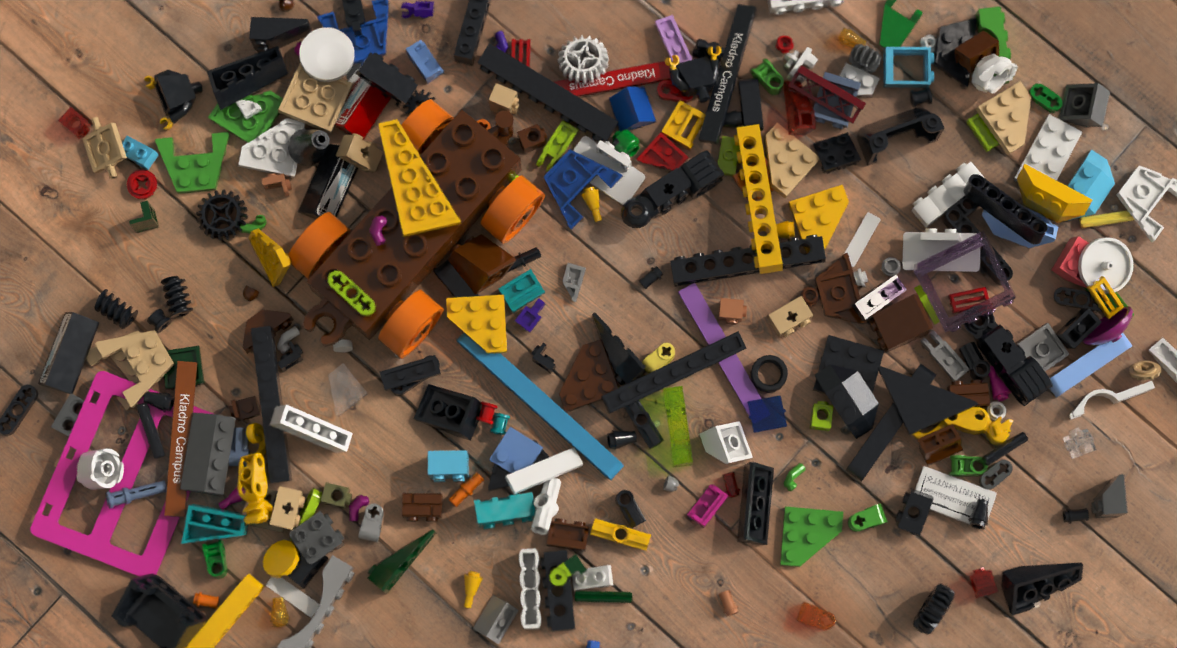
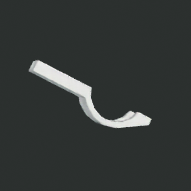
M1150 381L1117 394L1106 389L1094 390L1080 400L1069 414V418L1071 420L1084 414L1085 404L1093 396H1103L1115 404L1151 391L1155 386Z

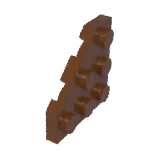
M601 339L582 346L562 386L559 396L565 412L601 401L602 395L618 388Z

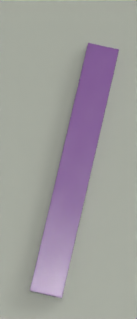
M695 283L678 291L707 345L726 337ZM734 354L719 361L718 364L753 425L771 415L737 355Z

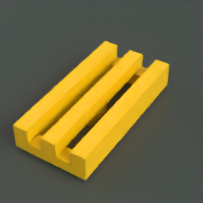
M1101 276L1098 281L1093 282V285L1087 287L1106 318L1110 319L1124 308L1105 277ZM1101 284H1103V286L1105 287V289L1117 305L1116 308L1113 306V304L1101 288ZM1095 289L1098 290V292L1110 308L1111 312H1109V310L1107 309V307L1105 306V304L1103 303Z

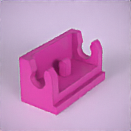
M710 484L687 516L704 528L729 495L714 484Z

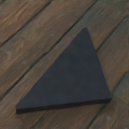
M882 366L877 368L909 435L978 405L974 400Z

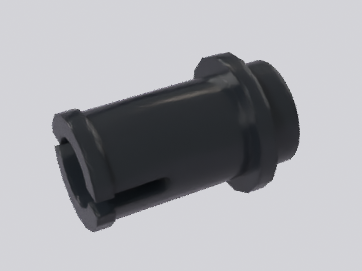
M657 266L651 267V271L638 281L647 289L656 280H661L663 273Z
M1067 508L1066 511H1063V520L1068 522V524L1074 521H1088V509L1070 510Z

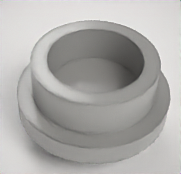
M889 257L883 261L881 268L885 275L892 277L900 272L901 265L896 258Z

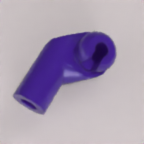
M503 31L496 32L494 34L497 41L495 47L506 52L508 43Z

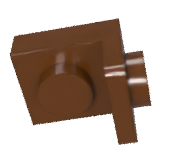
M256 396L237 401L235 399L231 400L232 406H229L230 414L237 421L260 416Z

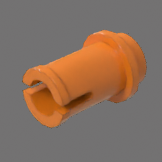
M202 592L195 593L193 604L197 605V607L205 606L217 609L219 597L205 595Z

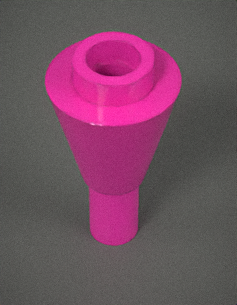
M991 366L988 375L991 379L993 400L1001 402L1009 398L1011 391L1000 377L997 376L994 367Z
M237 487L226 499L218 503L221 509H225L232 503L235 504L243 501L239 496ZM242 487V493H243V494H245V489H244V487Z

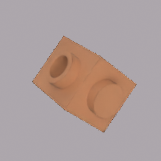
M721 298L718 320L726 321L727 324L731 325L741 322L742 317H746L747 306H743L744 300Z

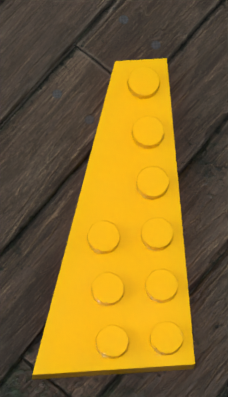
M398 119L378 123L403 236L462 224Z

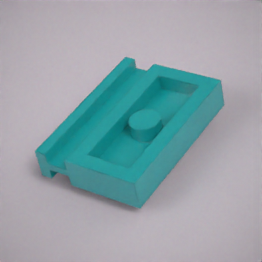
M531 269L498 289L500 294L504 295V300L513 313L545 294L544 289Z

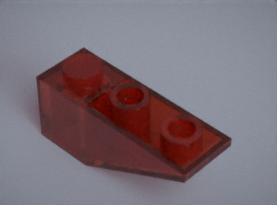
M784 80L783 87L788 134L806 136L816 129L814 109L808 97L788 86L790 81ZM798 81L794 82V85H796L799 88H803L802 83Z

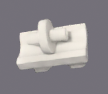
M807 47L799 59L797 58L799 52L796 50L793 54L786 53L784 56L787 60L785 66L790 68L792 64L795 65L786 79L791 81L798 67L802 64H805L810 69L813 68L818 59L810 53L812 49ZM798 75L796 81L800 83H803V81L805 80V78H803L800 75Z

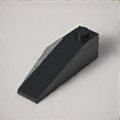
M594 312L592 320L616 375L614 377L616 381L622 386L641 377L645 373V365L630 348L624 349L625 346L622 340L616 335L613 336L609 326Z

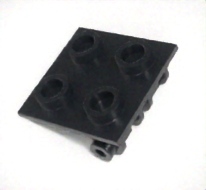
M848 132L812 143L823 165L821 166L823 173L827 172L829 174L835 171L836 168L841 170V166L845 169L848 166L857 165V162L861 160Z

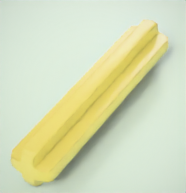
M1127 210L1082 217L1079 223L1081 228L1133 221L1134 218Z

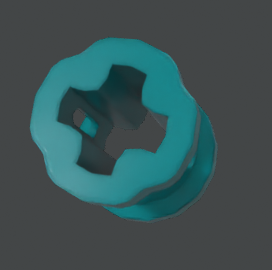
M494 413L493 427L490 429V432L505 435L507 421L510 419V416Z

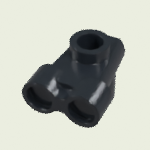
M698 38L692 56L698 58L708 56L710 59L711 56L707 52L708 48L712 46V51L715 54L716 46L720 45L717 42L709 43L707 40ZM720 46L721 53L717 56L719 62L724 54V47Z

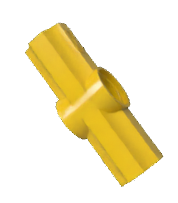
M596 518L590 533L592 536L647 551L651 534ZM617 530L625 531L626 537L623 540L616 538L615 533Z

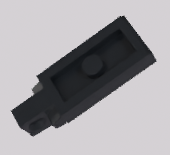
M342 0L348 28L353 27L355 37L362 35L361 25L366 23L362 0Z

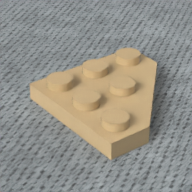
M1021 81L975 109L1007 155L1025 144L1031 95Z
M776 123L764 138L767 147L768 169L770 171V187L786 198L820 159L812 150L779 123Z

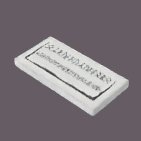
M925 466L922 467L915 490L933 496L934 500L930 508L931 511L966 524H970L969 518L977 499H984L989 502V519L997 495L994 491Z

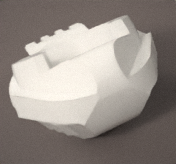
M995 54L983 57L976 65L972 74V84L979 91L986 93L988 91L993 94L1003 86L1005 81L1013 79L1018 66L1011 63V60L1007 57H999Z

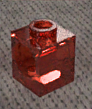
M72 107L58 120L77 139L86 136L90 131L91 124ZM80 121V125L78 127H72L74 122Z
M983 567L973 570L974 574L969 576L976 599L998 592L991 569L985 571Z

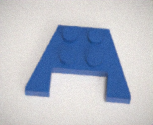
M389 0L372 1L376 19L361 25L362 35L356 37L353 27L338 29L334 12L317 17L323 28L337 29L351 40L354 47L353 64L363 62L370 52L372 54L377 53L380 56L386 55Z
M570 149L543 177L559 205L569 228L573 229L584 218L570 204L597 175L610 188H613L623 175Z

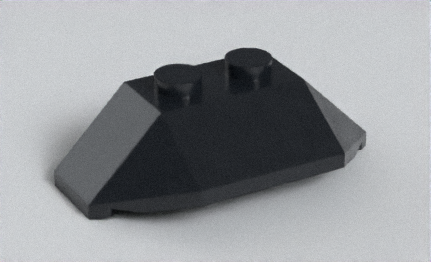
M830 364L814 374L829 400L856 439L873 429L879 402L857 370Z

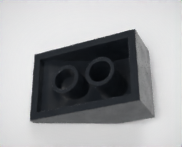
M251 17L249 39L254 50L262 52L276 46L281 48L305 38L312 32L308 19Z
M428 384L413 419L471 441L479 422L476 418L479 417L482 405L475 397Z

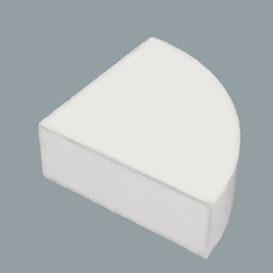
M247 100L236 102L245 119L262 111V108L255 102Z

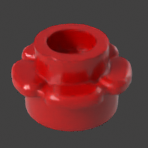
M783 35L777 38L775 46L781 53H788L793 49L794 43L791 37Z

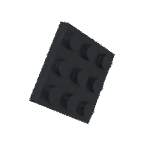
M828 335L818 372L830 364L857 370L873 393L879 372L877 368L881 364L884 351ZM816 379L813 391L826 394Z

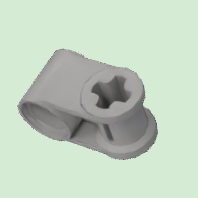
M370 504L366 507L359 531V539L378 543L384 515L383 508L378 504ZM376 507L380 514L372 518L369 512Z

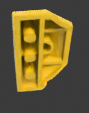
M1026 164L1023 165L1017 177L1024 205L1057 223L1085 215L1093 201Z

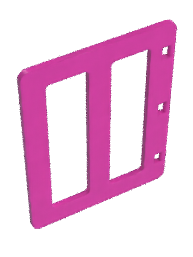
M100 371L94 377L30 530L36 537L137 576L157 575L180 517L165 516L166 501L143 555H137L110 544L125 503L109 509L105 499L90 535L82 534L59 524V519L77 479V466L83 453L89 451L111 397L115 395L126 399L123 392L136 385V383L106 371ZM152 389L149 390V392L159 393V392L154 391V390H152ZM94 391L100 393L96 404L90 402ZM144 396L137 402V404L145 403ZM148 404L156 429L162 416L167 415L173 418L174 405L170 412H163ZM194 406L193 413L213 414ZM141 419L137 423L121 461L124 465L123 477L119 483L110 488V493L120 491L124 487L132 489L150 447ZM70 447L77 449L72 460L66 458ZM187 491L186 502L189 498L191 491ZM46 503L52 505L48 516L42 515Z

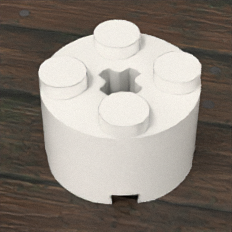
M100 449L83 453L77 466L78 482L92 490L114 487L116 483L121 481L124 473L123 462H120L118 453L112 449Z

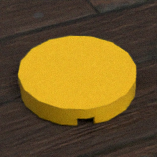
M281 540L272 544L263 558L264 570L274 578H282L281 576L289 575L296 568L299 561L297 546L288 540Z

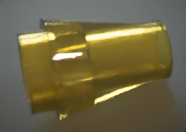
M843 28L837 39L840 45L852 48L855 45L863 44L865 46L866 40L862 39L850 28Z
M284 597L273 598L270 622L273 624V627L288 626L290 618Z

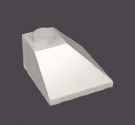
M740 421L715 426L700 433L705 451L725 464L753 458Z

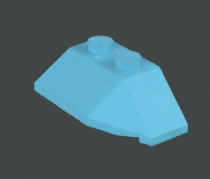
M1090 150L1067 185L1093 200L1085 215L1073 219L1094 215L1115 184L1108 160L1093 150Z

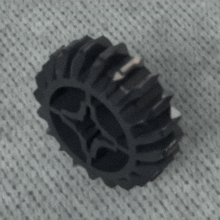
M215 190V196L208 193L209 199L202 198L204 205H198V208L202 211L196 212V215L200 217L197 219V223L201 224L199 228L205 230L204 234L206 236L211 234V239L214 240L218 235L219 241H222L223 236L230 240V234L237 237L235 231L242 232L240 224L246 225V222L243 220L248 219V215L244 214L248 209L243 207L245 202L240 200L239 195L234 196L232 191L227 194L226 190H222L220 195ZM219 202H229L220 207L215 205ZM234 206L237 209L235 221L230 217ZM209 210H212L214 216L211 219L212 222L209 224L208 213ZM217 211L219 213L225 214L227 219L225 217L223 218L222 216L219 217ZM222 224L229 225V227L223 229L216 228L221 226Z
M942 583L936 585L917 613L913 626L921 633L931 634L950 607L954 598V591Z

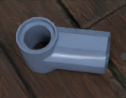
M234 428L229 466H239L240 458L250 454L246 428Z

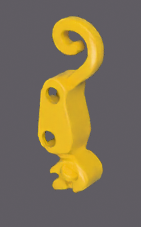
M973 407L955 415L956 420L954 421L949 419L941 421L930 432L922 433L918 431L911 435L919 439L953 424L957 430L968 434L984 433L993 445L998 446L1005 443L1009 437L1013 420L1007 419L1001 424L1002 417H998L995 421H991L985 409ZM975 415H981L983 419L978 420Z
M251 423L246 428V437L252 444L259 443V448L255 453L244 455L240 458L237 489L239 496L249 503L243 510V512L247 513L244 522L246 524H259L271 519L274 507L264 499L268 489L264 467L265 460L263 458L266 454L264 429L258 423ZM242 487L245 489V494L242 493Z

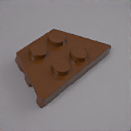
M845 253L815 278L817 290L826 317L864 325L867 323V320L862 321L852 307L861 298L849 255Z

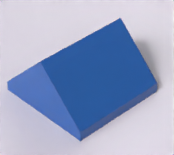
M626 87L609 98L615 119L618 121L619 131H630L656 122L645 87Z

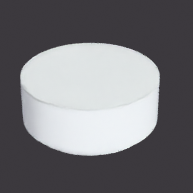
M340 340L333 345V350L341 353L353 350V345L350 340Z

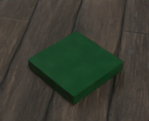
M199 345L167 350L174 365L164 375L166 390L175 389L178 361L197 362L196 385L205 384Z

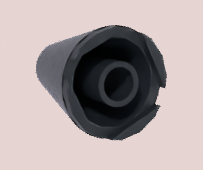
M300 129L290 137L288 145L290 157L298 164L305 166L315 165L323 158L330 139L328 134L322 130Z

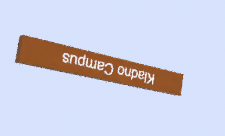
M177 362L165 516L185 517L187 491L180 490L192 413L194 412L197 362Z

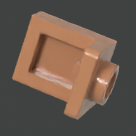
M272 173L262 178L265 190L283 187L285 196H290L289 190H292L290 179H286L284 174L277 175Z

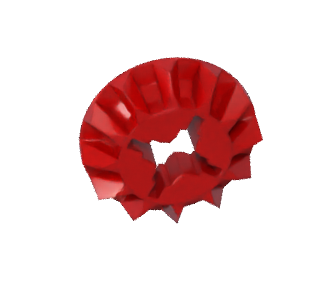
M140 169L134 171L129 176L127 189L133 197L147 199L154 195L157 189V179L152 172ZM137 180L142 182L147 181L145 184L148 189L146 190L142 187L138 189L140 185L138 184L139 182Z

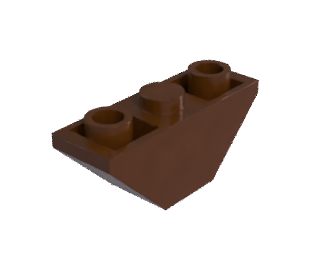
M262 309L247 320L242 348L247 354L249 352L254 353L251 328L272 326L275 337L276 332L280 329L285 330L292 324L293 317L287 312Z

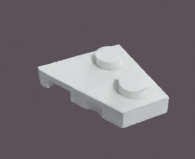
M848 63L845 64L840 74L841 77L861 82L857 96L871 97L880 78Z

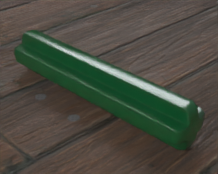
M575 591L574 600L576 602L631 603L632 593Z

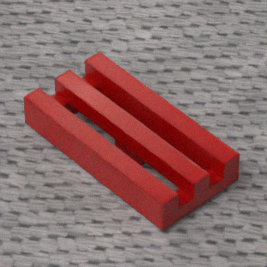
M512 39L511 57L515 58L516 45H519V61L522 63L523 45H527L526 66L530 67L531 39Z
M986 287L948 295L952 314L965 312L975 305L985 307L991 305ZM983 292V296L959 301L954 300V298ZM985 300L983 303L956 308L957 305Z

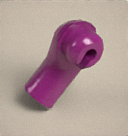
M376 216L370 227V233L376 246L385 243L381 234L382 227L387 224L384 216Z
M358 495L350 503L349 521H359V509L369 504L367 496Z

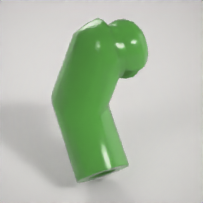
M257 215L251 224H240L242 229L240 233H251L252 230L258 228L262 230L267 223L265 216Z
M797 464L788 472L783 483L788 491H792L797 487L794 480L806 470L803 464Z

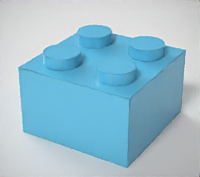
M467 450L428 451V476L430 479H433L434 482H445V479H453V482H464L465 478H469V454Z

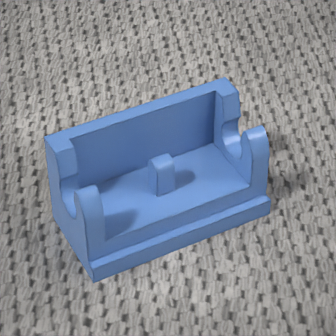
M422 40L406 48L408 57L427 84L444 74V70Z

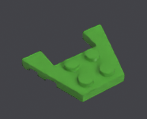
M229 132L212 133L213 153L175 156L172 137L155 139L178 194L216 190L223 158L226 154L227 143L230 139Z

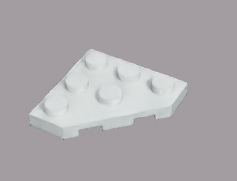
M286 118L253 141L245 144L241 148L238 167L276 173L277 175L284 174L287 177L294 178L297 163L290 157L288 145L290 137L296 131L304 129L305 123Z

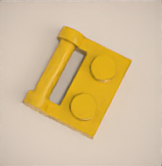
M680 100L661 133L681 144L684 148L691 150L693 141L703 125L706 114ZM694 116L697 118V121L685 139L682 137V134Z

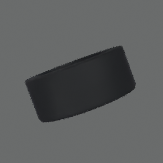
M762 356L752 366L750 373L751 381L762 392H776L782 388L787 380V366L777 356ZM765 363H773L780 370V379L773 385H766L758 378V370Z

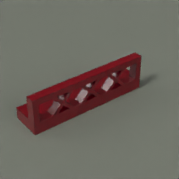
M802 65L798 67L788 84L790 88L852 124L866 105L862 100ZM798 75L806 79L807 87L799 88L794 85ZM819 86L822 88L824 96L814 97L811 87ZM836 96L840 105L836 107L830 106L827 97ZM851 105L857 109L852 118L845 115L844 106Z

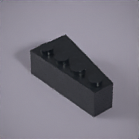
M276 46L209 70L207 74L220 110L287 75L288 71L280 49Z

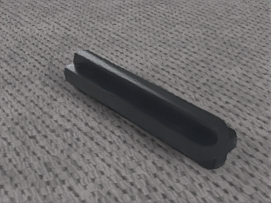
M147 403L139 404L137 410L153 457L155 459L165 456V452Z
M1021 432L984 455L982 461L987 466L1027 442L1028 437L1024 432Z

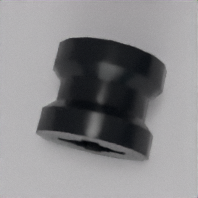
M162 309L156 310L147 319V322L155 327L157 333L166 329L172 321L164 315Z

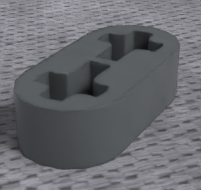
M1004 459L995 463L980 477V486L988 490L995 488L1012 473L1013 467L1011 462ZM1000 464L1007 466V473L997 474V471L1001 468ZM994 475L996 478L991 481L993 485H986L984 483L986 481L985 476L990 478Z

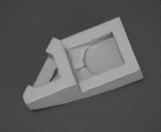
M567 263L563 284L572 300L576 302L586 267Z

